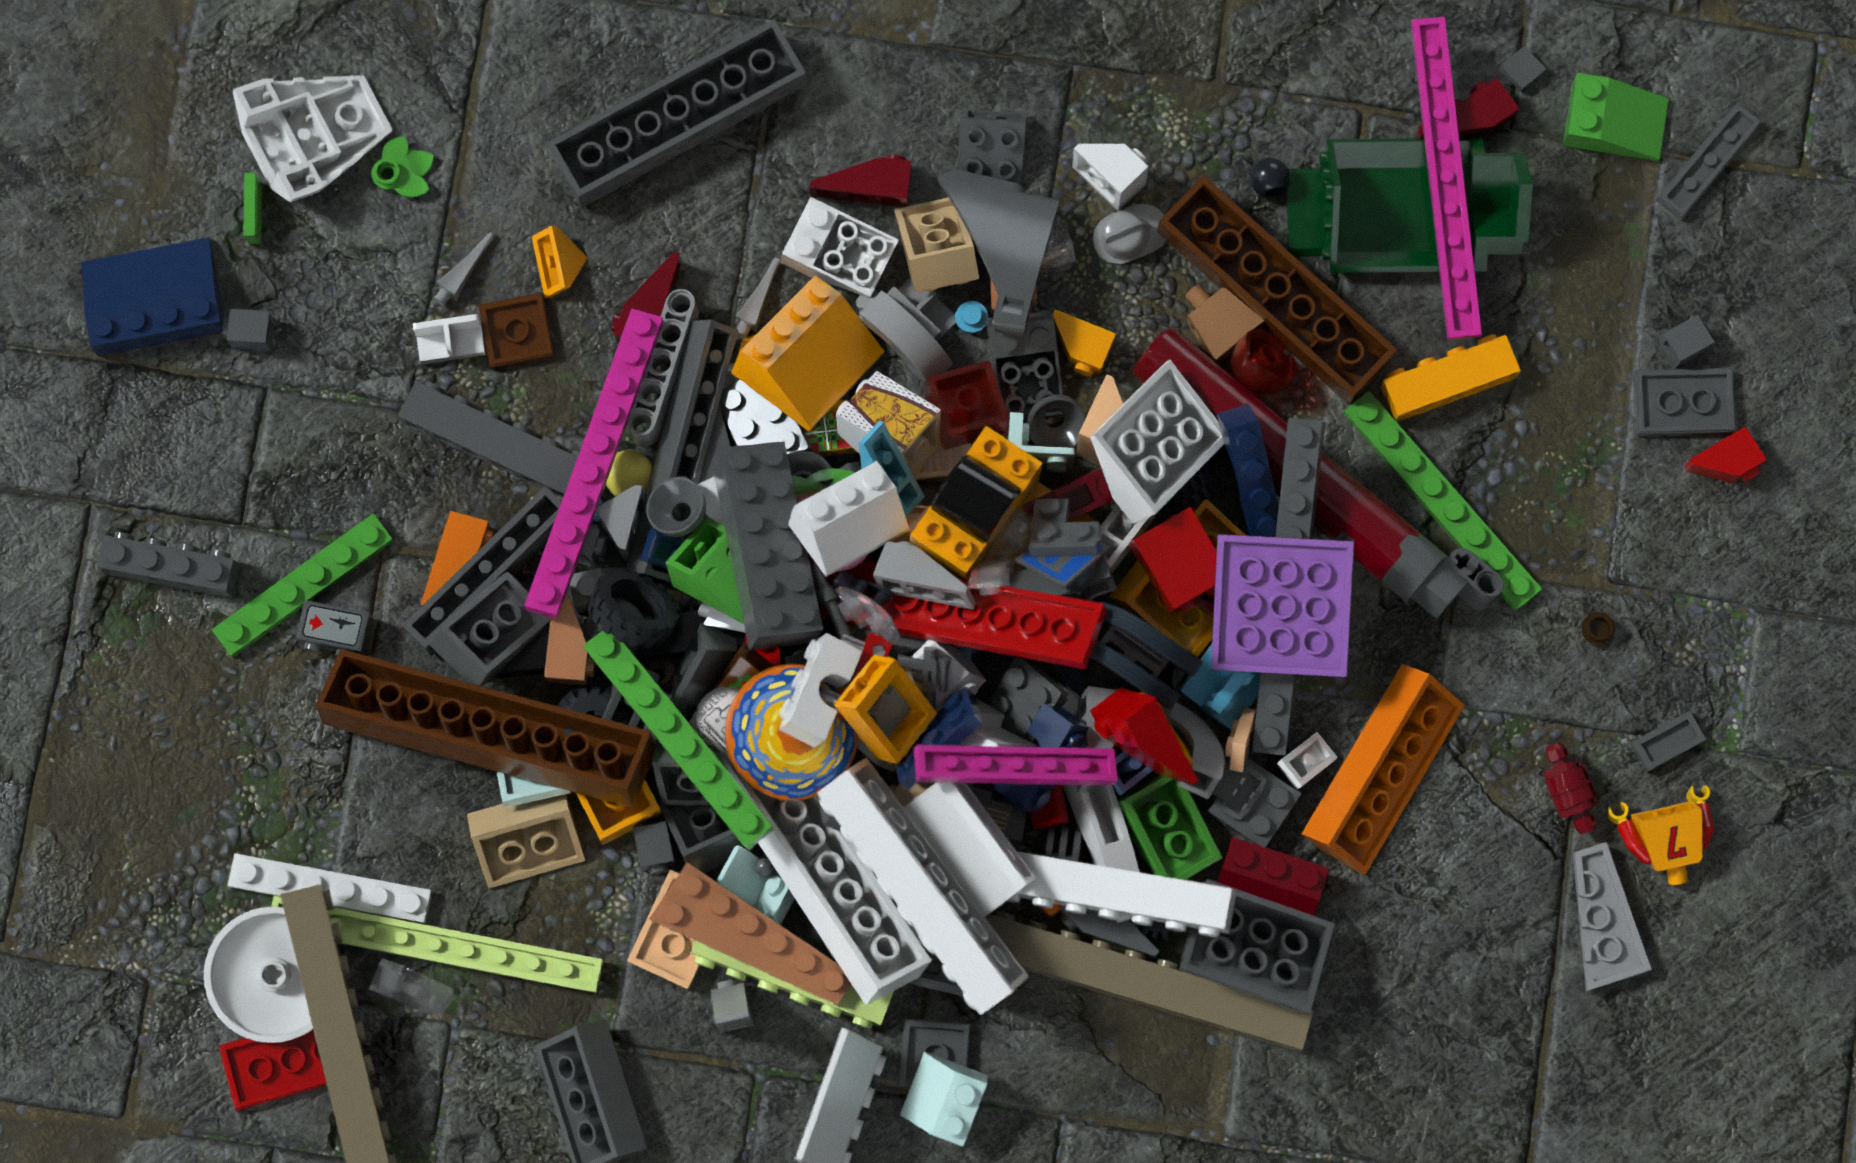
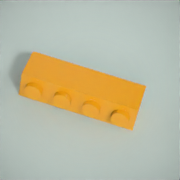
M1495 334L1478 340L1477 346L1466 349L1465 346H1459L1448 351L1447 357L1435 360V357H1429L1419 361L1416 364L1417 368L1406 372L1404 368H1399L1386 374L1387 379L1383 380L1380 388L1394 420L1399 422L1516 379L1521 370L1507 336L1504 335L1497 338Z

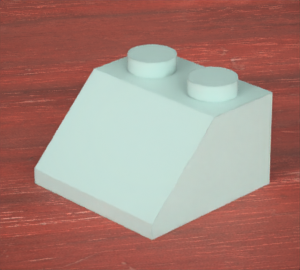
M924 1051L900 1115L931 1135L963 1146L987 1086L988 1075Z

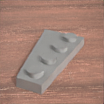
M1607 842L1574 852L1573 861L1586 992L1651 971L1650 963Z

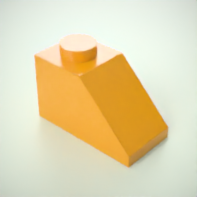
M1055 309L1053 313L1055 332L1069 364L1074 366V370L1081 375L1092 377L1094 374L1100 377L1115 342L1116 333Z

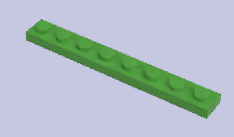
M1370 391L1366 392L1344 410L1343 415L1458 547L1473 552L1501 576L1504 584L1500 595L1515 612L1542 590L1538 583Z
M601 631L583 646L584 649L747 850L751 849L774 830L773 826L623 642L621 643L613 639L614 636L612 634H606Z

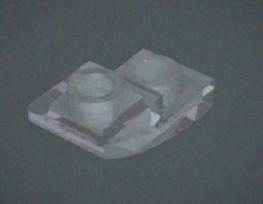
M1015 558L985 560L977 563L969 578V589L979 588L980 595L999 594L1000 587L1010 586L1009 572L1016 571Z
M840 586L835 589L841 601L837 604V607L847 622L853 619L860 629L868 625L876 636L881 633L888 643L900 637L893 619L872 599L846 587Z

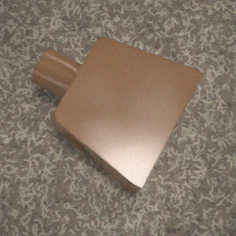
M1199 283L1185 295L1195 308L1188 315L1187 324L1204 353L1217 364L1262 328L1264 320L1224 287L1210 296Z

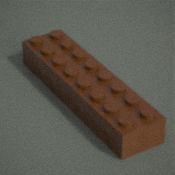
M1204 175L1159 220L1157 232L1216 286L1220 289L1226 288L1264 320L1262 327L1349 406L1394 359L1397 349Z

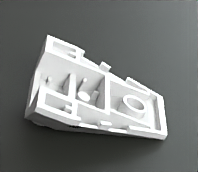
M364 76L323 77V80H304V77L293 78L292 81H274L273 78H268L233 90L241 131L270 188L290 203L323 190L393 131Z

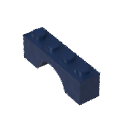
M1249 404L1217 413L1223 442L1237 479L1240 499L1237 500L1244 528L1249 536L1276 537L1279 504L1259 420Z

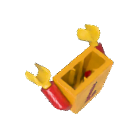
M1703 785L1701 788L1702 798L1694 794V787L1691 786L1686 796L1688 802L1632 814V820L1627 819L1628 806L1626 803L1620 802V807L1624 811L1622 816H1615L1610 806L1608 808V818L1612 823L1619 824L1617 829L1627 849L1642 864H1649L1655 871L1666 870L1670 885H1680L1689 881L1686 865L1698 863L1702 860V852L1707 849L1714 833L1715 827L1711 808L1706 803L1710 795V789L1706 785Z

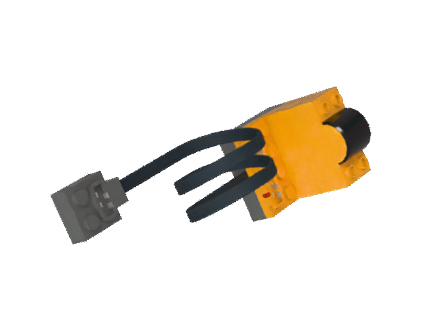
M985 426L967 454L959 460L941 485L931 506L910 534V543L920 548L953 576L984 582L991 578L999 579L1012 574L1014 570L1024 567L1015 562V559L1029 547L1031 526L1021 505L1051 491L1039 483L1042 462L988 426ZM1085 513L1068 522H1093V518ZM1101 595L1091 600L1092 602L1105 605L1107 612L1103 621L1133 635L1167 658L1169 663L1193 677L1198 672V669H1200V666H1202L1203 662L1139 617L1119 608ZM1097 636L1090 655L1091 659L1104 665L1140 691L1145 692L1149 696L1156 697L1157 701L1167 709H1173V706L1180 698V694L1110 648L1107 644L1100 643L1101 638ZM1053 663L1058 675L1079 696L1083 694L1088 686L1096 687L1075 667ZM1249 758L1246 760L1243 772L1229 770L1230 764L1225 761L1223 775L1211 794V797L1216 799L1206 815L1245 841L1266 847L1301 793Z

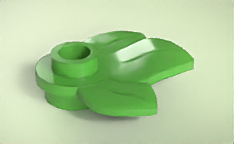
M405 136L394 138L384 146L382 159L373 166L372 179L380 189H394L403 197L413 198L422 196L429 191V187L422 177L431 169L434 156L421 150H409ZM388 170L393 171L394 176L391 179L386 180L383 178L384 172Z

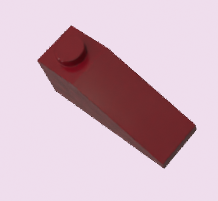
M887 155V158L878 157L811 180L810 195L813 197L907 207L912 161H908L900 155Z
M673 252L623 305L621 314H615L611 332L615 333L614 336L618 344L631 308L661 316L668 295L674 291L682 265L679 253Z

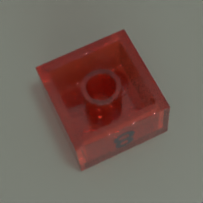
M989 360L926 378L923 390L925 399L941 409L940 442L943 450L975 442L985 426H988L1000 435L1006 433L1010 418Z

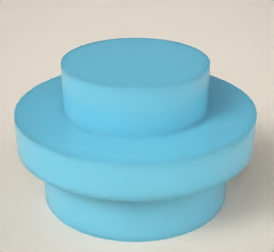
M967 301L958 307L955 320L957 326L963 332L970 334L978 333L986 326L988 313L981 303Z

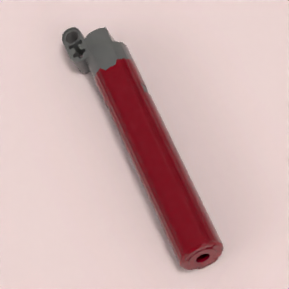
M1172 327L1164 330L1140 357L1133 369V375L1145 383L1166 361L1171 360L1217 420V413L1249 404L1259 420L1275 492L1280 497L1288 423L1175 328ZM1223 444L1220 448L1228 453L1225 444ZM1322 452L1314 526L1334 541H1354V560L1406 603L1412 598L1436 619L1457 596L1476 610H1486L1492 605L1502 592L1504 584L1501 576L1468 549H1456L1448 557Z

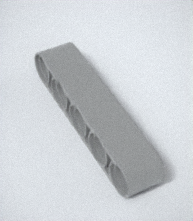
M685 289L674 290L666 299L661 314L664 323L627 424L632 440L641 447L653 445L660 437L691 321H698L699 311L694 296ZM681 305L690 306L689 309L683 313L675 312V310ZM672 334L680 335L679 339L675 342L665 341ZM661 364H670L669 369L664 372L655 371ZM650 394H661L659 399L654 402L646 401ZM642 423L651 424L649 429L644 432L636 431V428Z

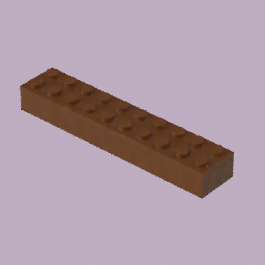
M340 649L315 704L322 723L327 726L631 808L635 805L652 763L655 749L652 733L648 730ZM564 729H570L575 732L566 735L562 731Z

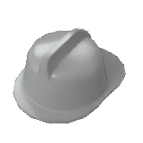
M1138 204L1108 215L1098 223L1094 230L1093 243L1096 252L1102 259L1113 264L1128 263L1155 252L1166 241L1157 232L1159 220L1164 214L1153 205Z

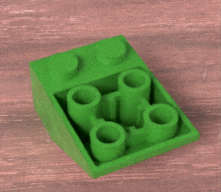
M706 516L666 561L672 586L744 624L725 526Z

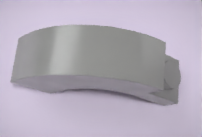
M874 290L870 298L860 295L851 305L864 325L879 335L900 356L910 371L928 385L932 386L954 364L931 334L907 310L885 292L881 291L878 293Z
M1176 702L1171 710L1161 705L1168 716L1172 728L1188 749L1194 763L1191 765V768L1198 779V782L1194 785L1179 781L1178 786L1209 799L1223 775L1225 763L1223 750L1217 737L1201 718Z

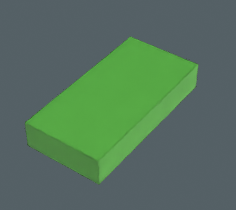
M255 172L244 173L243 236L248 244H260L262 242V182Z

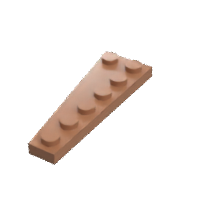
M689 863L685 865L649 918L654 923L700 942L713 950L735 958L746 965L759 969L770 976L785 981L836 1006L851 985V982L836 962Z

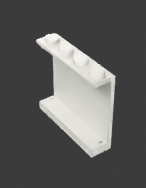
M936 782L904 807L983 918L1036 879L966 783ZM856 847V849H857V856H858L859 860L862 862V860H861V852H860V851L858 850V848ZM878 877V878H877V883H878L879 887L881 888V890L884 892V890H883V888H882V886H881V882H882V881H881V879ZM894 898V901L897 903V910L900 916L904 919L901 912L902 908ZM914 926V928H915L916 931L918 932V933H917L918 940H919L920 943L924 946V944H923V942H922V937H923V936L920 934V932L918 931V929Z

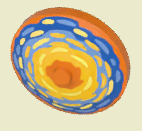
M800 664L774 666L753 676L734 697L725 722L726 749L736 772L748 785L757 791L781 800H801L818 795L817 792L848 770L854 759L859 741V736L849 723L836 717L826 740L815 748L778 730L783 720L779 717L782 706L787 699L791 700L795 691L792 688L793 680L798 671L805 668V665ZM820 682L819 694L822 688H827L841 695L845 691L843 686L837 688L825 682ZM822 700L828 706L838 710L834 704Z

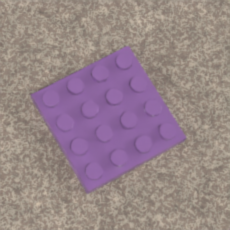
M1218 535L1211 670L1347 677L1354 541Z

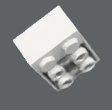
M810 197L782 253L780 263L811 278L817 275L828 284L870 298L899 240Z

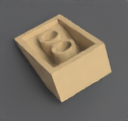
M949 197L894 209L915 293L922 291L930 292L940 287L954 284L962 285L979 279L971 236Z

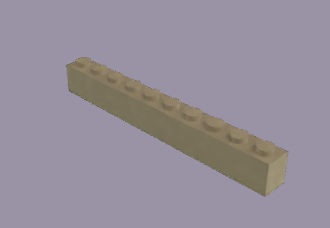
M322 884L280 894L346 1163H398L396 1155H389L386 1142L392 1139L387 1120L380 1121L378 1108L383 1107L379 1087L372 1088L369 1075L375 1074L374 1065L370 1054L364 1056L361 1042L367 1041L363 1022L356 1023L353 1009L359 1008L355 989H348L345 976L351 975L346 955H339L337 943L343 941L338 922H331L329 910L334 909L330 889L323 890Z
M996 911V915L988 914L987 921L1026 971L1299 1053L1303 1050L1314 1012L1312 1010L1307 1015L1176 970L1178 965L1170 961L1158 959L1157 964L1145 961L1144 954L1126 949L1125 954L1112 951L1113 945L1103 941L1093 940L1092 944L1079 941L1080 935L1073 932L1061 930L1060 935L1048 932L1047 925L1029 920L1028 925L1015 922L1016 916L1006 912Z

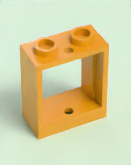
M879 655L871 657L834 704L876 759L897 764L908 754L911 746L928 729L927 726L937 715V712L897 660ZM891 683L908 705L910 711L887 738L867 712Z

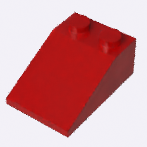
M1119 688L1090 710L1095 720V730L1102 738L1108 740L1159 775L1192 785L1198 782L1156 697Z

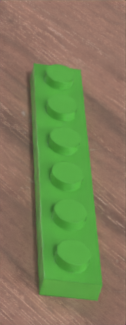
M374 513L214 627L212 629L213 633L232 658L303 608L304 600H314L389 546L394 540Z

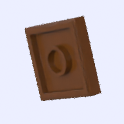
M543 292L479 305L491 370L555 357Z

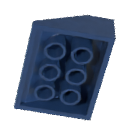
M210 237L81 262L84 309L91 349L98 357L223 332L224 313Z

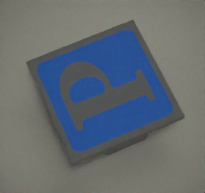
M1099 541L1098 555L1030 557L1028 547L1015 559V562L1066 589L1074 581L1078 586H1081L1096 572L1097 560L1110 550V546Z

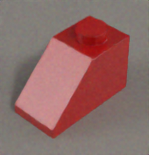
M1745 426L1689 459L1684 467L1687 472L1734 483L1741 478L1744 482H1747L1762 472L1760 467L1767 459Z

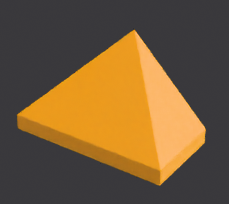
M552 225L532 236L545 298H551L570 288L588 258L557 226Z

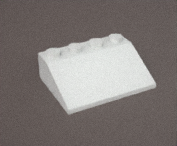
M1171 360L1166 361L1090 436L1112 498L1132 524L1156 514L1224 444L1218 420Z
M842 1028L795 1158L798 1163H850L852 1153L847 1152L851 1139L858 1140L864 1121L858 1118L862 1107L869 1108L875 1089L870 1087L874 1074L881 1075L887 1057L881 1055L883 1051L881 1046L850 1030Z

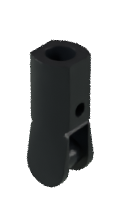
M841 571L834 581L836 592L865 605L879 614L885 612L884 606L888 600H893L895 597L888 588L867 581L848 571ZM875 593V597L871 599V596Z

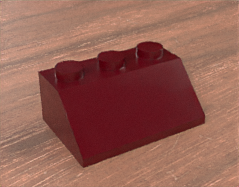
M1232 837L1217 883L1314 916L1329 868Z

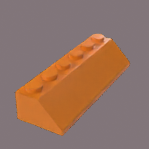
M1401 664L1301 834L1320 850L1357 872L1366 875L1465 705L1431 674Z

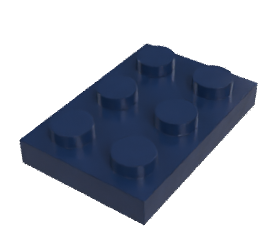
M964 687L959 693L951 694L946 699L943 707L927 726L928 729L919 736L909 749L908 754L898 764L895 763L898 780L907 790L917 783L914 749L917 745L958 746L983 724L976 697L967 687Z

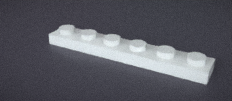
M235 853L227 885L229 888L281 897L280 894L322 884L323 890L330 889L333 904L336 908L426 924L433 892L429 889Z

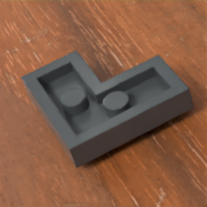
M1068 498L1035 499L1029 541L1030 557L1098 555L1100 539L1099 522H1068L1070 512Z

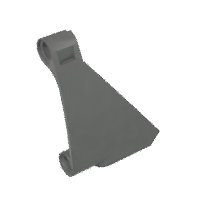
M957 169L948 171L938 176V181L969 232L998 293L991 326H995L994 331L1024 338L1035 286L1051 229H1054L1060 200L1026 193L1020 184Z

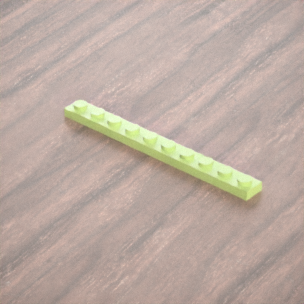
M274 896L271 907H283L281 897ZM336 907L329 910L331 922H338L343 941L339 944L597 994L603 959Z

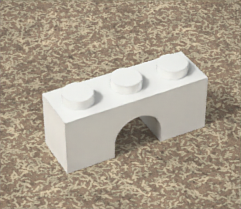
M828 633L817 641L812 640L804 655V658L808 659L804 670L800 669L793 680L792 688L795 689L791 700L787 699L780 711L779 717L783 720L778 730L814 748L825 741L838 710L822 701L819 695L820 682L829 683L837 688H841L851 680L862 651Z

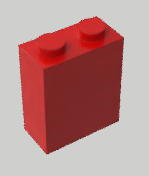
M1191 507L1129 543L1169 613L1177 608L1180 613L1187 611L1198 604L1195 598L1204 592L1209 597L1215 594L1217 551Z

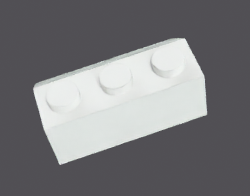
M877 461L794 505L788 523L826 577L885 545L886 541H892L909 531L896 486Z

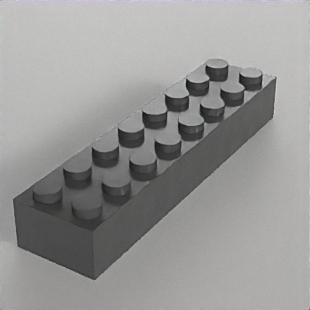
M773 19L548 141L547 146L550 155L578 204L583 208L806 86V72L777 22Z

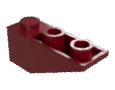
M1497 78L1489 83L1484 80L1477 84L1470 91L1471 96L1461 101L1459 98L1455 100L1459 138L1490 136L1516 118L1520 108ZM1420 124L1416 138H1424L1423 124Z

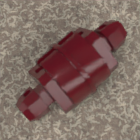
M1559 742L1546 747V757L1548 763H1552L1553 768L1543 772L1544 782L1550 794L1548 796L1552 799L1561 819L1573 815L1574 821L1572 822L1577 832L1583 835L1596 830L1594 814H1590L1588 809L1599 805L1596 798L1597 793L1592 783L1593 779L1590 778L1581 758L1569 762L1567 756L1570 755L1565 745Z

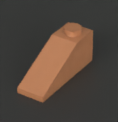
M567 591L558 619L551 618L544 678L549 683L583 686L587 685L588 677H594L596 662L583 647L587 642Z

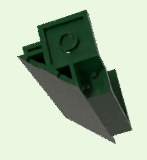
M1424 138L1326 139V151L1320 152L1319 168H1288L1291 181L1286 189L1288 252L1294 257H1322V260H1328L1330 273L1439 272ZM1459 138L1474 271H1487L1488 255H1522L1523 242H1529L1533 182L1525 153H1486L1482 138Z

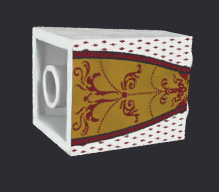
M878 371L869 380H863L858 386L856 394L849 401H844L836 412L837 434L859 454V443L879 421L884 422L913 476L940 448L941 409Z

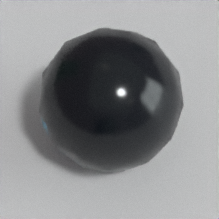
M1268 157L1259 160L1250 172V185L1256 194L1261 197L1267 198L1286 191L1291 182L1289 169L1284 162L1276 158Z

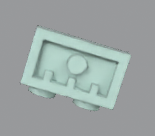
M1010 412L1008 440L1042 462V467H1047L1046 471L1064 473L1066 468H1073L1075 448L1028 446L1029 423H1023V413Z
M736 845L716 882L781 925L795 899L776 869H773L766 876L759 875L755 864L760 858L743 847Z

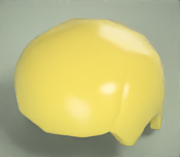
M627 449L617 452L606 487L615 497L634 485L643 486L646 494L653 469L652 462L644 453Z

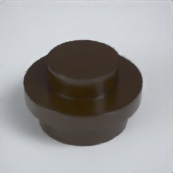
M1595 612L1584 619L1581 632L1588 643L1601 646L1613 638L1615 624L1607 614Z

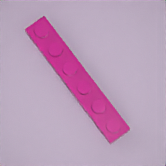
M917 745L914 749L916 782L1114 785L1118 781L1114 749Z

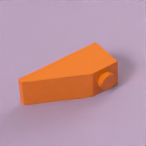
M450 510L421 606L495 535L494 532H491L492 527L488 521Z

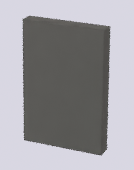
M1733 368L1634 370L1636 436L1731 435L1737 432Z

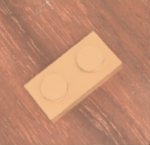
M1243 707L1239 720L1233 719L1231 736H1228L1225 756L1231 757L1229 770L1243 772L1253 740L1256 709Z

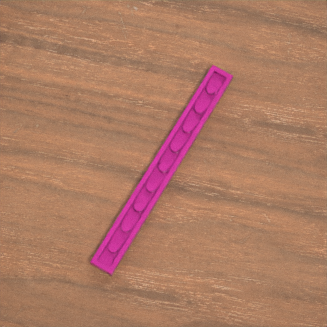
M1445 17L1413 19L1411 28L1447 340L1480 337L1482 332Z
M631 308L524 605L526 611L558 619L664 321L661 316Z

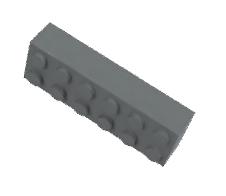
M785 442L722 447L714 457L712 466L749 651L810 644L812 640H816L821 634L823 626L807 550L788 525L797 500Z

